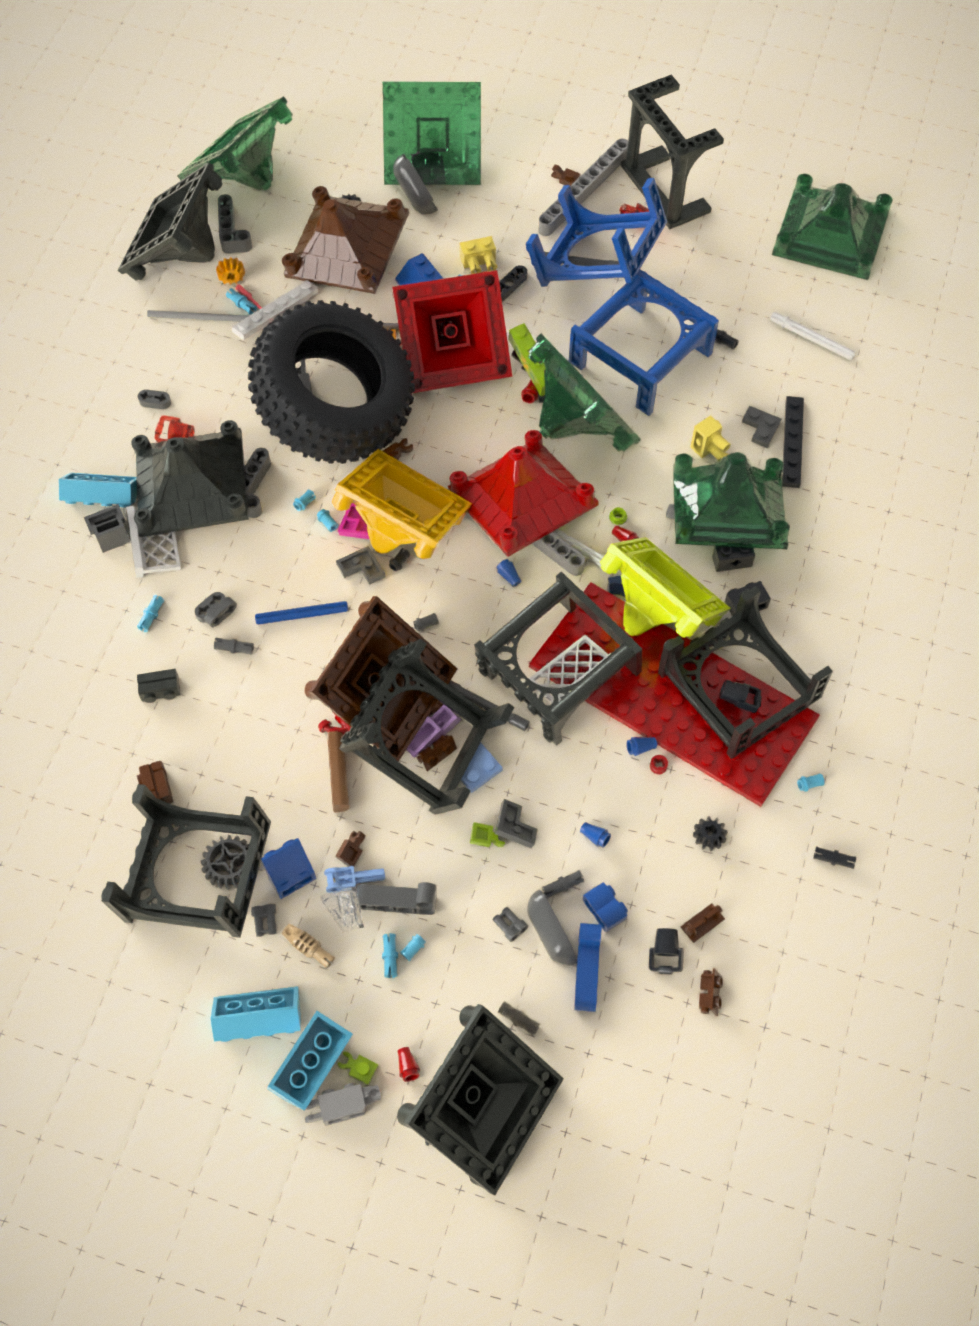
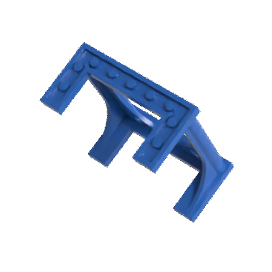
M648 178L642 187L649 212L603 215L592 212L583 207L574 198L570 185H564L558 193V201L561 203L567 225L546 256L538 234H531L525 244L541 287H547L550 281L624 278L626 283H632L667 224L655 178ZM645 228L631 251L625 229ZM616 230L611 239L619 265L578 266L569 262L568 255L579 241L600 231Z
M640 269L632 283L623 285L580 327L576 324L571 327L568 362L582 371L586 367L588 351L638 385L635 407L647 416H650L654 411L657 385L694 349L708 358L712 355L719 320ZM646 302L670 310L679 321L681 334L675 345L646 372L593 335L622 308L630 306L642 314L646 310ZM689 320L694 324L687 325L684 323V321Z

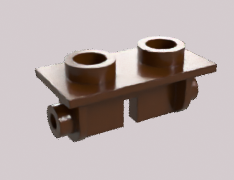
M442 735L432 744L433 749L427 747L421 753H418L419 756L416 759L420 764L423 763L427 772L458 749L452 735Z
M711 903L680 926V928L695 943L725 920L721 914L723 910L719 905L714 906Z
M713 968V972L704 970L703 974H701L700 990L708 991V993H700L699 1009H701L700 1013L709 1014V1011H712L718 1016V1010L722 1006L719 993L720 988L723 987V978L715 968Z

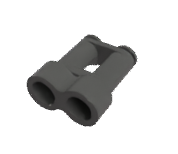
M276 904L251 907L256 937H262L264 934H277L275 922ZM267 918L268 930L263 928V919Z
M508 906L502 910L500 915L497 914L492 919L505 933L504 936L510 942H513L529 927ZM507 917L512 924L509 926L502 918Z

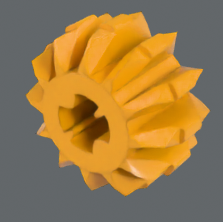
M230 256L229 259L224 258L223 261L218 262L216 273L219 281H222L224 284L229 283L230 286L232 283L238 284V281H243L245 268L242 261H239L238 258L232 259Z

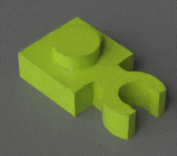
M477 822L472 824L470 844L490 847L492 842L497 847H504L505 842L498 839L499 835L493 832V826Z
M344 1051L343 1056L349 1060L346 1064L338 1062V1067L342 1070L351 1069L349 1072L350 1077L369 1086L378 1068V1064L361 1055H358L355 1060L349 1052Z

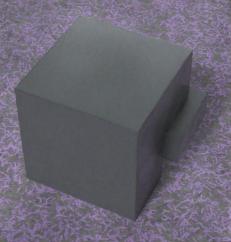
M119 504L84 517L91 535L95 534L102 553L130 543L123 524L126 520Z

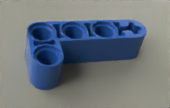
M580 923L574 1002L575 1011L596 1012L601 924Z

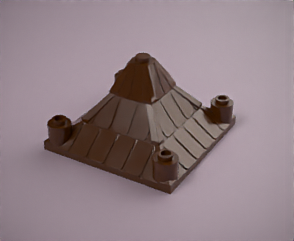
M316 187L312 191L315 206L297 243L298 245L293 253H288L282 258V264L285 268L284 276L286 278L302 281L308 280L313 283L375 294L409 216V209L404 208L402 201L398 198L391 199L387 206L332 197L329 195L326 187Z
M373 596L370 601H364L359 605L358 613L360 618L319 678L306 683L304 692L307 698L319 700L352 727L350 725L352 719L360 713L361 703L366 698L368 699L371 686L380 678L379 672L388 664V656L393 650H398L401 646H406L411 641L414 642L422 639L427 643L421 653L423 663L446 684H449L458 668L378 596ZM397 674L396 682L398 686L403 687L404 679L401 674ZM410 681V685L413 686L415 682ZM392 685L391 688L388 689L389 692H393L394 690ZM417 690L401 692L394 696L384 709L381 719L383 742L389 753L398 762L438 701L425 692ZM372 717L373 720H372L371 722H369V724H370V723H375V718H374V717ZM377 742L372 744L373 746L376 745V747L379 748V744Z

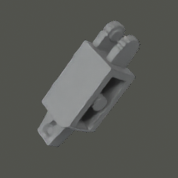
M349 1083L343 1086L344 1089L336 1091L335 1089L324 1090L322 1095L317 1096L318 1099L311 1100L305 1109L309 1110L320 1106L321 1112L305 1117V1123L323 1120L324 1125L328 1126L364 1116L367 1106L382 1100L378 1085L361 1087V1084Z

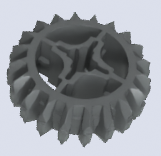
M229 834L226 840L220 836L219 842L213 840V846H206L208 852H202V856L205 859L201 860V865L204 866L201 870L205 874L206 880H210L213 886L217 884L218 888L221 889L225 885L227 890L231 888V885L238 888L237 883L240 881L243 866L237 872L236 868L242 865V862H245L249 844H247L246 839L240 841L237 835L233 840ZM229 849L238 850L242 853H231ZM222 852L221 856L215 859ZM227 856L229 857V860H231V868H229L228 864L226 863V861H228ZM216 871H226L229 873V875H221L218 874Z

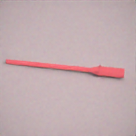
M240 284L236 286L235 289L241 295L246 296L247 299L251 301L254 305H256L259 309L263 308L252 298V294L248 292L243 286H241Z

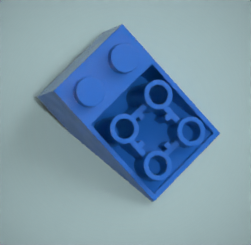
M299 838L286 841L282 847L267 852L261 858L268 879L280 899L317 879Z

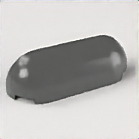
M404 153L398 156L393 165V173L414 209L421 214H432L438 211L433 202L434 199L411 161L406 158Z
M538 889L531 895L527 904V913L530 921L553 961L566 964L567 966L577 964L575 952L546 896Z

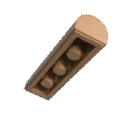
M336 731L329 732L327 739L334 813L344 812L349 809L345 753L339 749L342 744L341 738L343 733Z

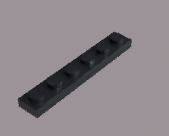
M786 396L782 487L800 488L804 411V398Z

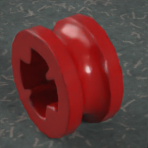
M663 755L652 757L650 770L657 775L665 773L668 767L667 758ZM662 762V763H663V764H662V767L659 766V767L657 768V767L655 766L656 763Z

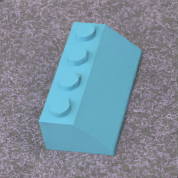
M70 472L58 479L59 501H65L66 504L83 502L84 505L101 503V506L119 504L120 507L126 508L136 502L137 477Z
M299 987L214 997L210 1017L214 1042H228L232 1039H250L255 1036H272L278 1033L290 1034L301 1031Z
M316 1011L267 1086V1090L305 1111L353 1034L319 1011Z

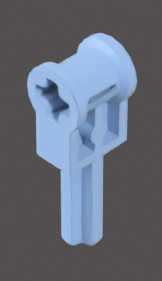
M354 866L332 867L324 871V875L327 876L328 886L326 887V892L328 893L356 890V884L385 880L383 868L354 872Z

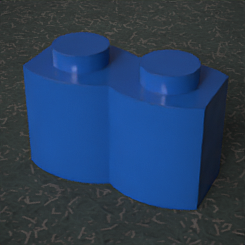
M602 882L585 893L582 900L597 922L602 925V929L607 933L627 919L628 910L623 902H618L614 897L616 895L614 889Z

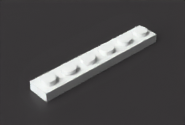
M308 280L304 281L232 326V332L243 340L249 338L266 327L277 315L283 316L285 310H293L295 305H301L318 294V287Z

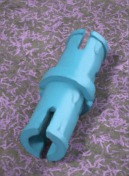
M233 288L229 289L232 294L227 291L226 297L232 300L238 308L244 309L249 315L254 313L251 309L256 312L257 306L248 301L246 296L240 295Z
M153 595L150 604L143 610L144 614L137 624L139 630L142 631L144 628V632H148L153 620L157 619L158 611L165 601L161 596Z
M389 933V937L388 934L382 936L384 977L391 978L392 975L395 978L398 976L396 934Z

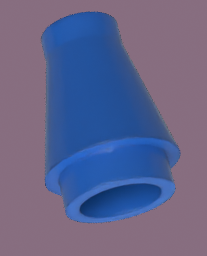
M505 559L497 565V573L508 581L512 587L521 583L522 580L512 561Z
M631 737L626 743L629 755L638 756L656 749V738Z
M584 822L580 828V833L584 834L597 847L601 846L604 848L610 841L611 833L608 832V829Z

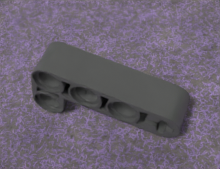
M228 194L219 196L218 225L222 251L227 254L249 252L253 247L251 235L248 230H235V210L232 197Z
M262 447L257 448L252 453L245 465L248 515L250 518H257L262 514L260 499L254 493L271 467L269 451Z
M429 882L418 883V888L360 884L357 886L355 907L361 910L433 915L436 909L437 886Z

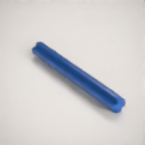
M347 601L257 613L255 614V622L259 625L347 612L348 603Z

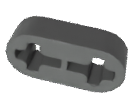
M144 389L137 395L138 401L143 407L167 409L171 406V398L167 392Z
M214 592L195 608L196 619L199 622L206 623L204 621L206 615L200 614V612L208 613L218 604L214 600L222 601L225 595L221 592Z
M225 597L206 614L204 621L212 628L218 626L234 612L237 603L231 597Z

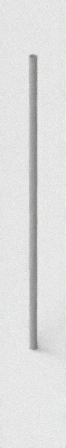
M147 310V317L240 322L250 316ZM398 323L383 324L385 329L399 330Z

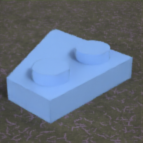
M480 743L461 782L473 793L503 771V767L484 745Z

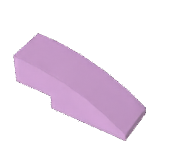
M443 705L432 717L428 716L408 746L407 751L414 758L417 757L418 753H421L427 747H431L435 741L442 735L445 736L462 719L454 711Z

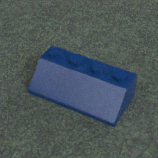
M421 253L406 262L396 276L395 281L398 285H406L444 278L427 257Z

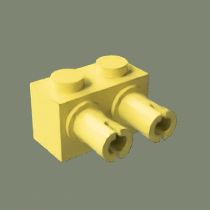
M492 236L459 243L461 262L464 269L470 268L471 274H475V271L476 273H481L479 265L486 264L488 271H492L491 267L493 270L497 269L496 247Z
M711 415L694 426L690 447L701 458L712 454L720 463H723L728 458L726 451L730 448L731 444L722 437V426Z

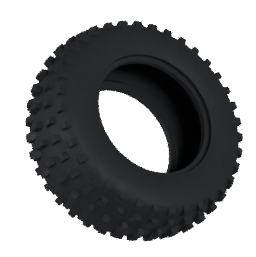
M318 300L317 304L309 301L305 302V306L295 305L292 311L290 309L285 310L283 316L277 315L263 329L260 337H257L254 343L257 346L253 347L250 356L254 357V359H250L248 362V367L252 368L248 372L247 377L251 381L248 384V391L253 393L251 402L256 404L255 412L257 415H261L263 426L270 428L269 433L272 436L280 438V444L289 445L291 447L290 451L303 453L302 457L305 458L308 455L311 458L315 457L317 462L323 459V461L329 464H333L334 461L345 464L347 460L356 462L359 461V457L366 459L371 452L374 453L377 449L382 450V448L388 446L401 433V426L405 427L408 421L405 416L410 415L412 408L409 405L413 404L414 401L412 393L415 392V386L411 382L414 380V372L410 371L412 364L410 360L406 359L408 354L406 349L402 350L400 347L401 341L394 339L392 336L393 331L385 329L383 327L384 323L381 320L377 322L372 319V314L368 313V315L360 312L361 308L358 307L356 309L349 308L347 303L341 306L336 304V301H330V304L324 303L323 300ZM323 358L343 365L362 384L366 393L367 403L356 407H340L322 401L313 395L302 383L295 364L305 359Z

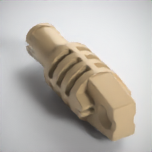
M290 923L283 930L282 935L306 957L316 959L325 968L331 965L326 959L331 962L334 961L335 957L321 948L320 942L304 930Z

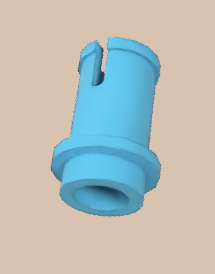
M308 489L301 497L294 499V508L297 511H304L306 506L316 499V495Z
M322 509L317 513V520L322 522L330 532L338 528L339 524L331 517L329 510Z
M821 773L809 777L802 776L797 780L799 790L804 792L825 784Z
M419 934L412 936V940L400 951V954L409 962L421 948L425 947L426 941Z

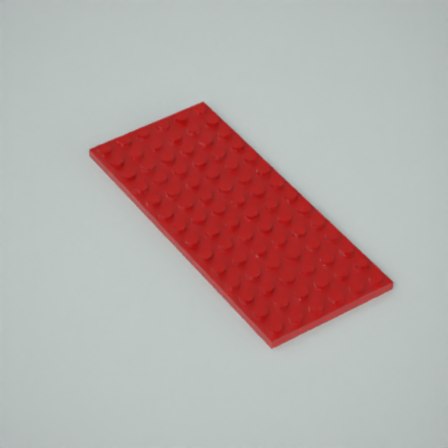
M590 582L583 592L626 632L623 625L625 601ZM576 604V609L572 613L567 612L530 661L529 668L538 672L584 635L589 637L608 655L614 652L620 645ZM660 624L639 636L629 635L642 648V672L635 676L624 666L589 696L585 702L643 737H655L658 746L762 807L817 722L820 714L807 707L731 759L726 754L728 747L667 676L662 678L658 674L664 643L680 635L664 624ZM680 636L684 640V648L690 645L692 640ZM584 643L579 647V650H590V646ZM711 653L701 667L700 679L704 692L734 728L749 718L756 723L755 727H757L795 701L715 653ZM568 655L565 661H576V655ZM579 655L578 662H589L590 655ZM592 655V662H600L604 659L601 655ZM698 655L697 658L694 659L699 660L701 656ZM685 663L683 665L686 670L692 671L697 669L692 663ZM554 666L551 669V673H561L562 666ZM565 666L564 673H575V666ZM578 666V673H586L589 670V667ZM691 676L692 681L696 679L695 676ZM550 678L555 684H561V678ZM564 678L563 684H572L575 678ZM730 680L759 688L762 696L761 707H759L756 713H752L720 699L719 693L723 682ZM748 693L745 702L753 705L755 695Z

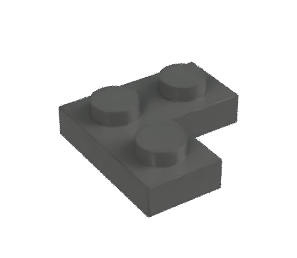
M749 405L743 416L742 423L757 428L751 442L768 448L782 418Z
M369 546L336 560V565L344 578L361 571L370 585L386 577L384 570Z
M504 799L501 803L495 834L532 849L535 845L538 829L520 822L523 806Z

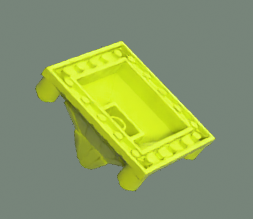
M646 537L612 543L607 549V554L600 561L601 569L607 574H616L618 570L622 573L621 580L626 597L623 625L625 627L624 630L631 636H639L660 624L677 622L675 624L676 632L684 638L686 636L691 637L702 623L708 627L711 625L716 626L720 619L731 609Z

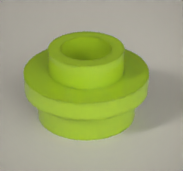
M616 507L610 512L609 519L615 525H622L627 521V513L623 508Z

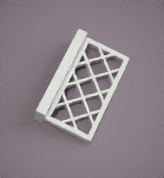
M134 506L126 507L136 578L143 577L145 573L181 570L175 532H170L167 536L158 534L163 539L159 544L152 541L155 535L148 538L146 536L140 537L138 527L133 518L138 509L134 510ZM166 542L173 545L169 551L162 547ZM148 543L155 547L151 553L144 550ZM158 550L166 554L161 560L154 556ZM171 557L176 561V564L168 565L165 563V560ZM150 558L157 562L153 567H146V563Z
M584 635L529 679L538 684L536 680L547 678V684H538L543 687H567L580 681L604 660L592 662V655H601L604 659L609 655L589 637ZM587 643L590 646V650H579V647ZM568 655H576V661H565V658ZM579 655H590L589 662H578ZM554 666H562L561 673H551V669ZM575 666V673H564V667ZM578 666L589 667V670L586 673H578ZM550 678H561V684H550ZM564 678H575L572 684H563ZM547 693L544 697L553 703L554 697ZM563 693L558 694L559 701L561 700L560 697L564 696Z

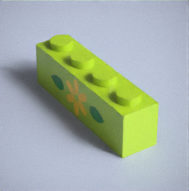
M525 323L510 329L508 340L540 396L555 390L557 379Z

